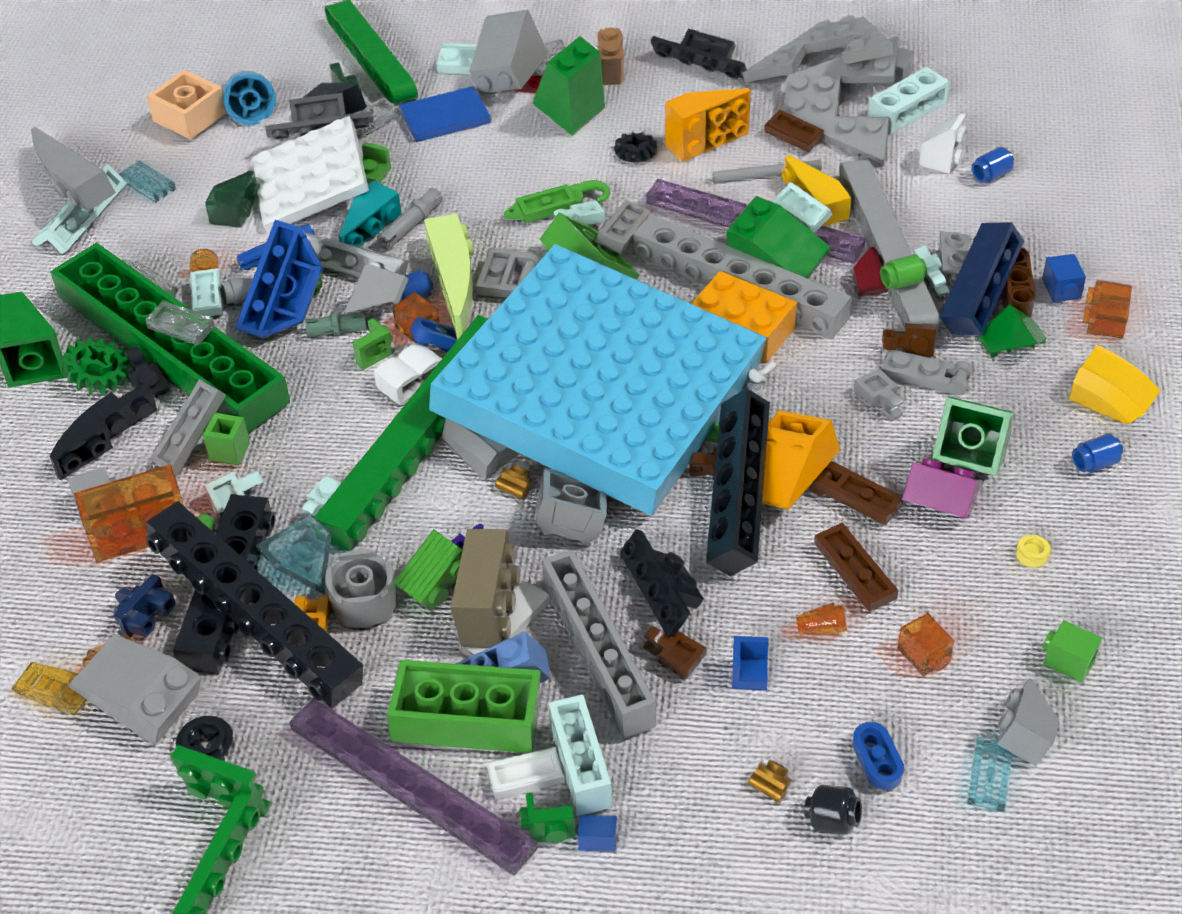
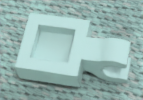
M596 200L570 205L568 210L558 209L554 211L555 217L560 212L591 227L597 223L605 222V211Z
M233 471L203 485V488L217 515L224 512L230 494L245 495L243 491L262 483L263 480L258 471L237 480Z
M327 476L321 479L307 495L308 501L302 507V512L308 514L304 519V523L315 527L313 518L342 482Z

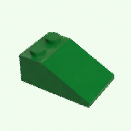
M758 196L753 198L726 230L727 246L805 278L811 276L830 252L828 244L782 206Z

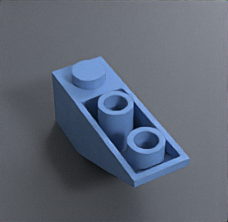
M526 631L455 663L540 670V683L551 679L546 650Z

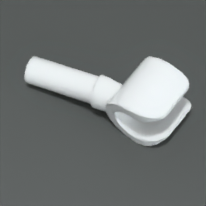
M771 361L759 371L756 369L749 371L748 376L750 380L746 382V385L753 392L759 393L766 387L768 380L765 376L776 367L775 362Z

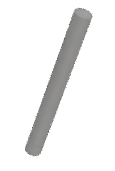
M821 160L804 161L809 166L819 171L822 170ZM784 164L713 172V181L716 183L782 175Z

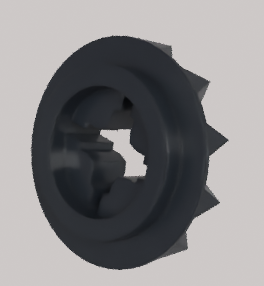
M632 131L629 135L623 133L621 138L615 140L614 152L623 161L631 163L644 162L656 154L657 141L653 140L652 135H645L643 131L640 133Z
M201 716L189 721L182 727L176 738V746L180 745L217 759L222 756L228 757L229 749L234 745L233 731L231 726L222 718ZM202 734L210 741L211 746L208 749L201 745L200 740L202 739L200 735Z

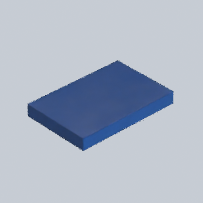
M474 86L399 105L400 112L416 142L491 123L490 114Z

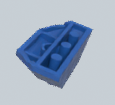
M278 220L274 221L236 323V330L264 339L304 322L323 267L301 227Z

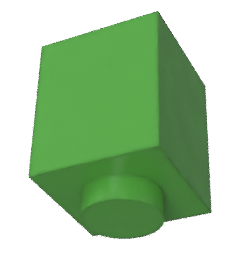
M214 413L203 434L210 461L239 466L250 444L244 417Z
M1063 620L1056 632L1050 630L1044 641L1042 649L1047 651L1044 665L1083 683L1097 659L1103 638Z

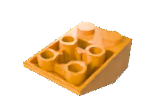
M743 88L688 92L666 101L665 146L684 162L749 134L751 90Z
M779 410L768 422L762 504L789 510L838 454L840 447L832 420Z

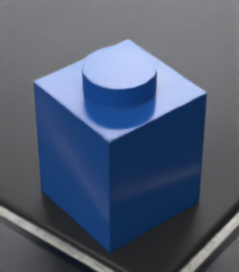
M1075 254L1046 257L1042 280L1052 302L1081 299L1086 276Z

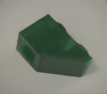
M255 171L245 172L214 185L205 202L210 224L242 227L246 217H249L255 200L258 199L257 191L260 190V184L256 181Z

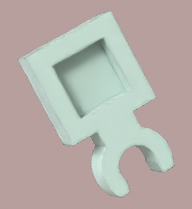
M925 245L916 249V255L922 258L927 266L925 277L931 287L934 288L938 297L949 293V289L945 284L947 283L946 279L940 272L942 264L937 254L931 255Z

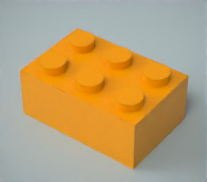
M719 271L691 303L694 306L767 337L761 359L764 363L771 359L796 327L797 301L722 271Z

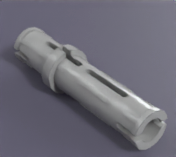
M432 187L420 199L413 200L409 204V208L377 235V241H380L379 245L384 249H390L419 221L427 219L429 212L443 201V196L436 199L441 195L440 191Z

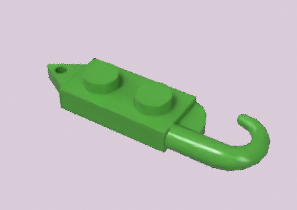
M588 180L570 186L565 184L516 198V203L504 212V219L524 220L525 223L551 217L554 216V211L558 209L568 210L570 205L582 203L583 193L594 190L603 192V195L596 199L598 203H601L609 198L610 188L602 181Z

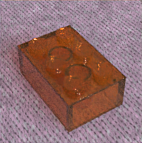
M171 464L74 493L81 521L96 563L148 548L146 543V521L177 501L184 506Z

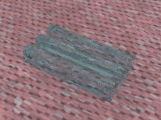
M140 160L119 173L127 182L126 185L155 203L160 201V195L162 197L168 195L167 190L171 192L176 190L174 181ZM151 179L154 180L155 182H157L158 184H160L161 186H159V185H157L156 183L152 182Z
M977 737L967 805L1004 812L1012 753L997 745L998 741L991 740L990 744L984 743V738ZM983 752L989 754L984 796L980 798L976 797ZM999 755L1003 756L998 801L991 800L996 758Z

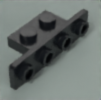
M689 28L681 44L652 36L650 40L655 53L660 57H672L686 65L695 64L710 72L716 70L733 79L738 77L744 79L742 73L747 70L745 63L730 59L736 47L734 41Z
M636 529L629 540L625 542L620 555L666 636L674 637L690 615L688 607L697 609L704 598L697 588V582L686 570L683 559L672 552L666 554L654 550L644 532Z

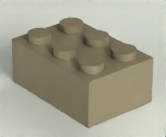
M467 529L451 604L461 649L462 647L490 648L503 642L504 638H510L511 620L507 616L508 611H515L516 595L513 590L514 586H519L520 567L514 564L516 549L515 544L509 541L507 529Z

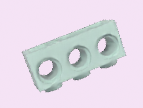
M925 67L871 97L868 117H889L888 133L892 134L947 103L950 81L932 69Z
M584 695L548 702L550 728L576 816L612 808L611 781Z

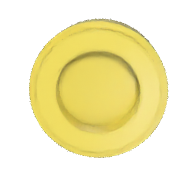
M1026 535L1018 541L1016 557L1025 566L1041 567L1049 560L1051 546L1041 536Z

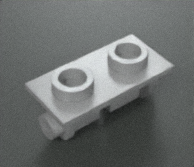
M940 231L942 272H946V282L952 286L970 250L969 235Z

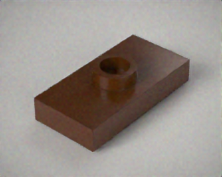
M779 110L764 125V132L808 153L824 137L823 129L782 110Z

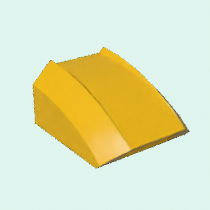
M1096 345L1078 370L1072 384L1069 400L1124 424H1130L1147 412L1161 390L1128 361Z

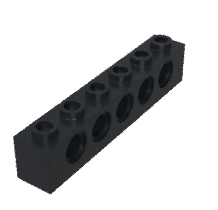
M748 388L721 403L706 563L730 577L758 563L770 402Z
M230 494L216 532L217 536L257 571L259 558L264 556L266 552L268 532L272 531L275 526L276 516L275 512L271 511L269 499ZM196 590L179 631L173 653L176 660L194 672L219 675L223 662H227L230 656L231 638L233 634L238 633L239 628L232 618L228 615H222L216 609L211 599L205 594H199Z

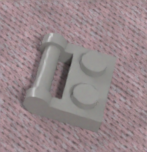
M489 248L476 284L477 295L507 298L540 261L539 257L534 253ZM522 266L523 269L517 285L510 284L515 267Z

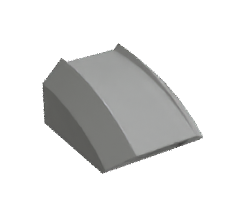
M447 418L445 420L442 434L444 441L485 480L520 454Z
M544 469L536 513V522L545 535L550 533L578 540L583 545L598 538L607 515L606 494L563 473Z

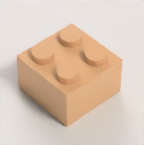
M186 70L181 71L147 95L153 122L190 140L227 113L223 104L222 87Z

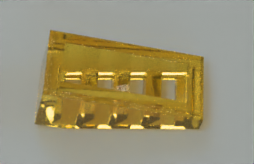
M35 662L29 664L11 688L19 695L73 716L78 713L87 700L69 687L71 681L79 673ZM39 676H42L40 680L36 683V685L33 687V684L36 682Z

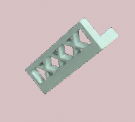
M108 163L105 164L101 169L104 170L116 193L89 211L80 205L75 206L69 199L31 242L38 247L48 240L63 254L127 182Z

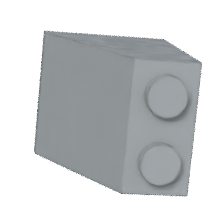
M529 10L489 15L484 19L469 71L480 94L521 89L548 56L547 49Z

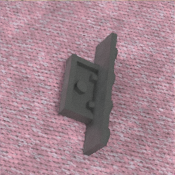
M342 93L290 99L292 122L266 125L265 130L268 137L273 136L275 140L286 139L289 137V134L300 133V136H303L312 130L320 129L335 120L348 116L352 119L355 129L368 127L369 123H374L373 112L346 115Z

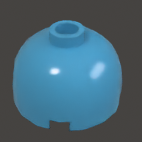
M241 71L233 74L226 81L223 88V104L227 113L236 122L244 125H256L260 123L259 120L268 118L272 114L276 106V94L271 83L263 75L254 71Z

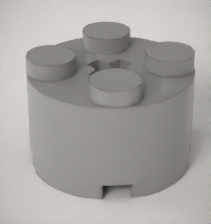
M368 549L352 550L339 556V561L333 567L330 565L327 569L325 582L331 610L339 620L340 625L345 628L369 627L390 621L393 615L392 612L397 605V591L390 561L386 558L384 560L377 556V552Z

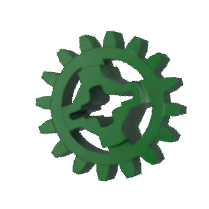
M87 337L86 343L76 340L75 347L69 345L67 352L63 355L62 373L63 375H68V383L77 382L76 389L81 390L83 387H86L89 394H92L94 389L99 390L102 395L105 394L107 388L115 392L117 385L124 386L125 379L128 378L130 366H128L129 363L126 357H123L124 350H115L114 342L108 345L104 344L103 338H100L98 342H93L91 337Z

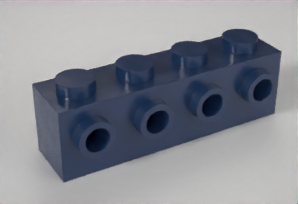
M1012 222L981 223L939 316L952 335L983 336L1024 243V239Z

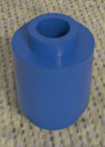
M998 147L976 159L971 167L973 176L981 183L991 182L1012 171L1014 158L1009 150Z
M420 269L404 275L408 278V282L399 303L395 305L397 307L401 305L406 307L430 297L431 289L434 288L430 275L423 273Z
M1106 433L1079 443L1077 448H1074L1072 451V459L1080 472L1087 471L1093 473L1119 463L1123 454V446L1118 438L1110 433Z

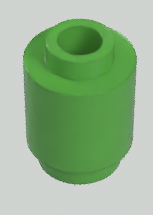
M916 254L888 261L880 269L881 280L887 289L893 288L894 290L922 283L927 274L925 261Z

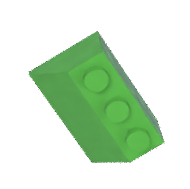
M560 212L539 239L547 247L546 253L556 244L637 280L640 276L618 252L608 251L603 245L595 242L598 232L593 227Z

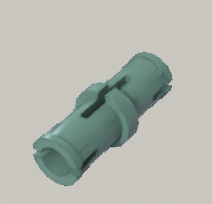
M364 312L347 315L332 313V316L305 319L308 338L332 334L337 337L341 336L340 333L367 331Z

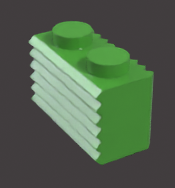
M433 529L395 578V585L428 610H435V606L441 605L446 600L448 590L451 589V585L457 579L463 550Z

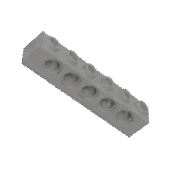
M571 549L542 559L544 587L550 595L623 739L655 728L656 701L574 550Z

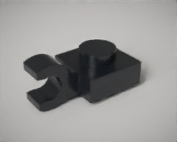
M138 346L126 350L128 355L126 359L134 371L128 374V380L133 389L145 383L152 389L154 398L170 391V386L156 362L147 365Z

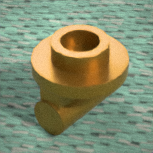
M512 464L510 469L503 468L501 476L496 480L495 487L524 500L528 495L529 487L533 480L527 477L530 471Z
M769 759L767 764L759 762L756 771L749 778L748 785L780 803L784 799L792 779L787 776L789 770L786 767Z

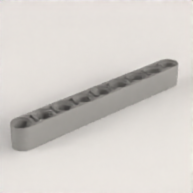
M869 159L841 162L839 164L840 182L851 197V208L868 248L875 247L882 266L886 265L888 261L912 255ZM924 281L897 290L893 288L887 290L903 329L905 323L935 324L936 333L939 332V315Z

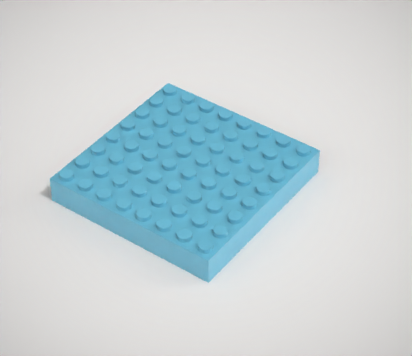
M554 244L431 383L429 410L652 516L691 462L692 453L699 451L713 431L716 423L719 422L721 403L738 394L750 379L748 376L749 371L757 369L760 365L767 337Z

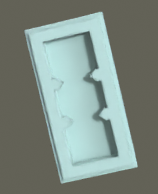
M792 182L772 201L782 206L813 233L833 215L828 207Z
M218 268L190 272L192 311L201 317L223 314L221 280Z

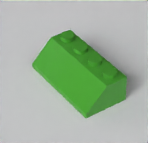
M400 660L387 713L391 742L531 753L534 748L538 722L541 672L540 670Z

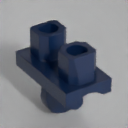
M152 573L140 587L135 586L131 591L126 588H120L116 592L115 598L119 604L115 607V614L113 616L121 628L120 636L128 640L133 634L147 638L155 627L154 617L151 616L156 610L165 615L175 607L176 603L173 594L163 587L159 576Z

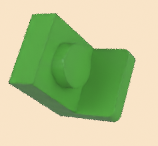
M365 142L362 145L364 157L362 162L367 184L369 185L374 180L381 183L391 170L389 149Z
M374 318L368 320L369 334L352 342L356 364L362 370L392 355L391 332L385 325L381 326Z

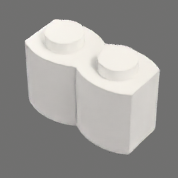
M419 343L413 344L405 348L398 357L388 359L377 367L374 371L376 387L398 405L406 404L442 358Z

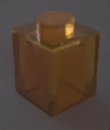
M415 292L393 306L395 328L415 343L418 342L413 339L410 328L416 318H425L440 323L438 309Z
M926 613L900 628L897 649L924 677L934 670L940 671L950 663L954 640L929 613Z

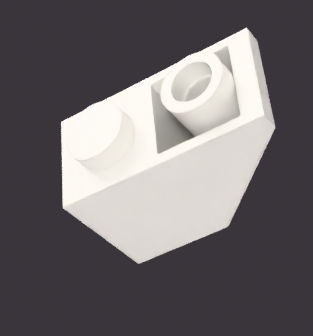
M959 114L931 128L921 144L920 166L950 174L955 165H960L964 155L961 143L964 142L967 134V127H964L966 115Z

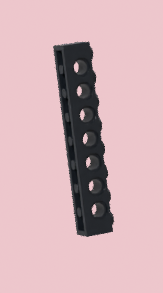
M179 501L146 521V543L151 551L155 554L160 553L177 574L182 573L190 580L193 588L199 594H205L211 599L216 609L222 615H228L232 618L244 635L253 637L267 656L275 657L284 666L289 676L293 679L298 678L305 684L310 694L316 700H322L330 708H333L362 685L364 665Z

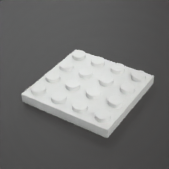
M350 116L335 120L327 126L312 130L301 137L286 141L280 146L263 151L252 157L262 223L267 233H270L275 220L291 224L369 191L355 126Z

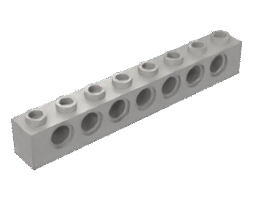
M650 215L633 233L634 256L705 286L708 285L719 271H722L797 301L796 324L831 339L835 337L850 318L852 296L654 215Z

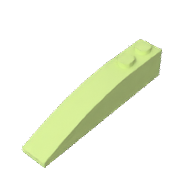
M457 214L424 219L428 248L458 340L467 329L473 302V281L469 256H474L471 239H468L466 224L460 223Z

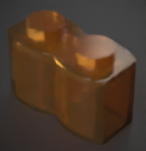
M1096 279L1095 286L1088 287L1085 304L1091 306H1085L1082 323L1088 324L1087 333L1123 339L1128 320L1132 285Z

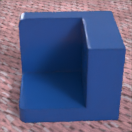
M734 636L732 689L767 690L768 637Z

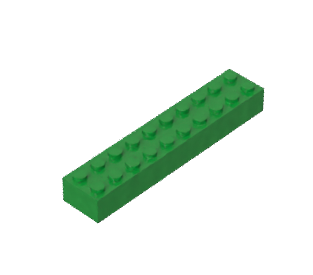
M97 242L50 271L57 295L61 300L128 350L138 346L148 365L156 362L163 376L188 395L191 394L199 379L224 393L226 397L216 413L244 417L248 433L290 403L285 376Z

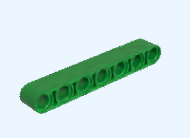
M344 0L325 6V15L329 25L390 105L394 107L417 99L418 91L414 80L351 0Z

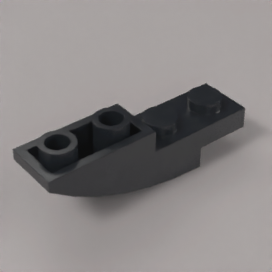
M143 383L120 398L111 392L82 413L63 433L49 456L57 478L62 480L113 448L111 438L157 411L152 389Z

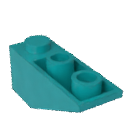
M375 180L368 185L369 191L354 197L339 233V242L361 247L392 221L396 220L402 214L399 193Z

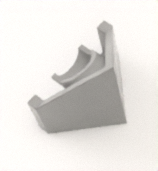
M365 264L344 314L369 307L375 308L376 305L380 304L388 306L389 302L398 304L408 278L398 273Z

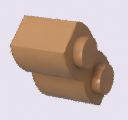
M612 27L600 29L597 34L598 51L601 54L603 85L622 84L624 81L622 32L619 28Z

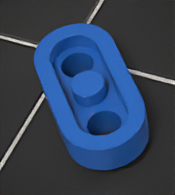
M416 318L410 328V332L413 334V339L424 346L429 344L438 346L445 352H448L457 341L453 327L425 318Z
M876 722L860 724L854 731L852 745L868 781L878 789L890 790L896 788L903 779L904 763L888 730ZM866 743H872L876 746L869 747L866 745ZM886 772L889 774V776H884L879 773Z

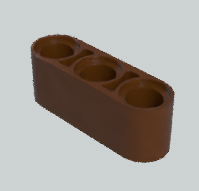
M1021 247L1001 294L1004 309L1010 304L1031 318L1036 293L1030 255L1025 248Z

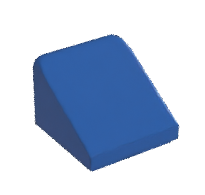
M580 815L578 850L616 851L617 816Z

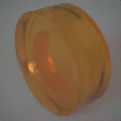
M198 249L191 254L189 267L191 272L218 268L219 259L212 250Z

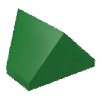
M1010 304L987 325L983 336H978L991 357L997 356L1000 351L1007 350L1009 353L1011 349L1046 343L1045 335L1034 320Z

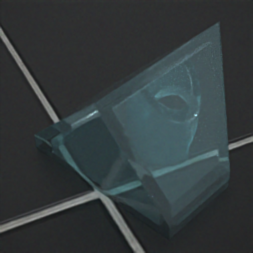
M313 515L304 518L256 545L257 550L276 570L325 595V575L328 569L331 533Z

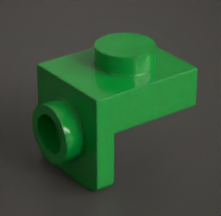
M533 792L525 793L527 806L519 807L522 830L529 829L531 843L545 841L558 843L569 838H575L572 805L535 810Z

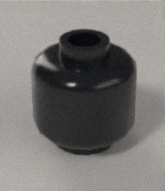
M819 785L814 790L813 795L806 798L804 813L805 817L811 820L812 827L816 832L848 835L854 827L860 825L862 802L860 797H856L850 787Z

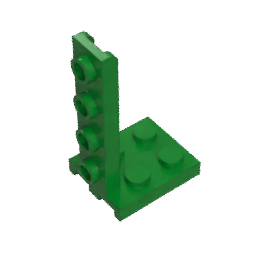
M177 745L170 758L178 770L177 774L187 786L186 790L199 799L205 800L207 797L216 799L221 805L228 808L172 913L207 914L213 898L218 897L224 888L225 876L231 864L236 863L240 858L243 842L249 830H253L256 827L260 815L265 817L271 802L262 798L265 793L263 786L254 783L257 776L256 772Z

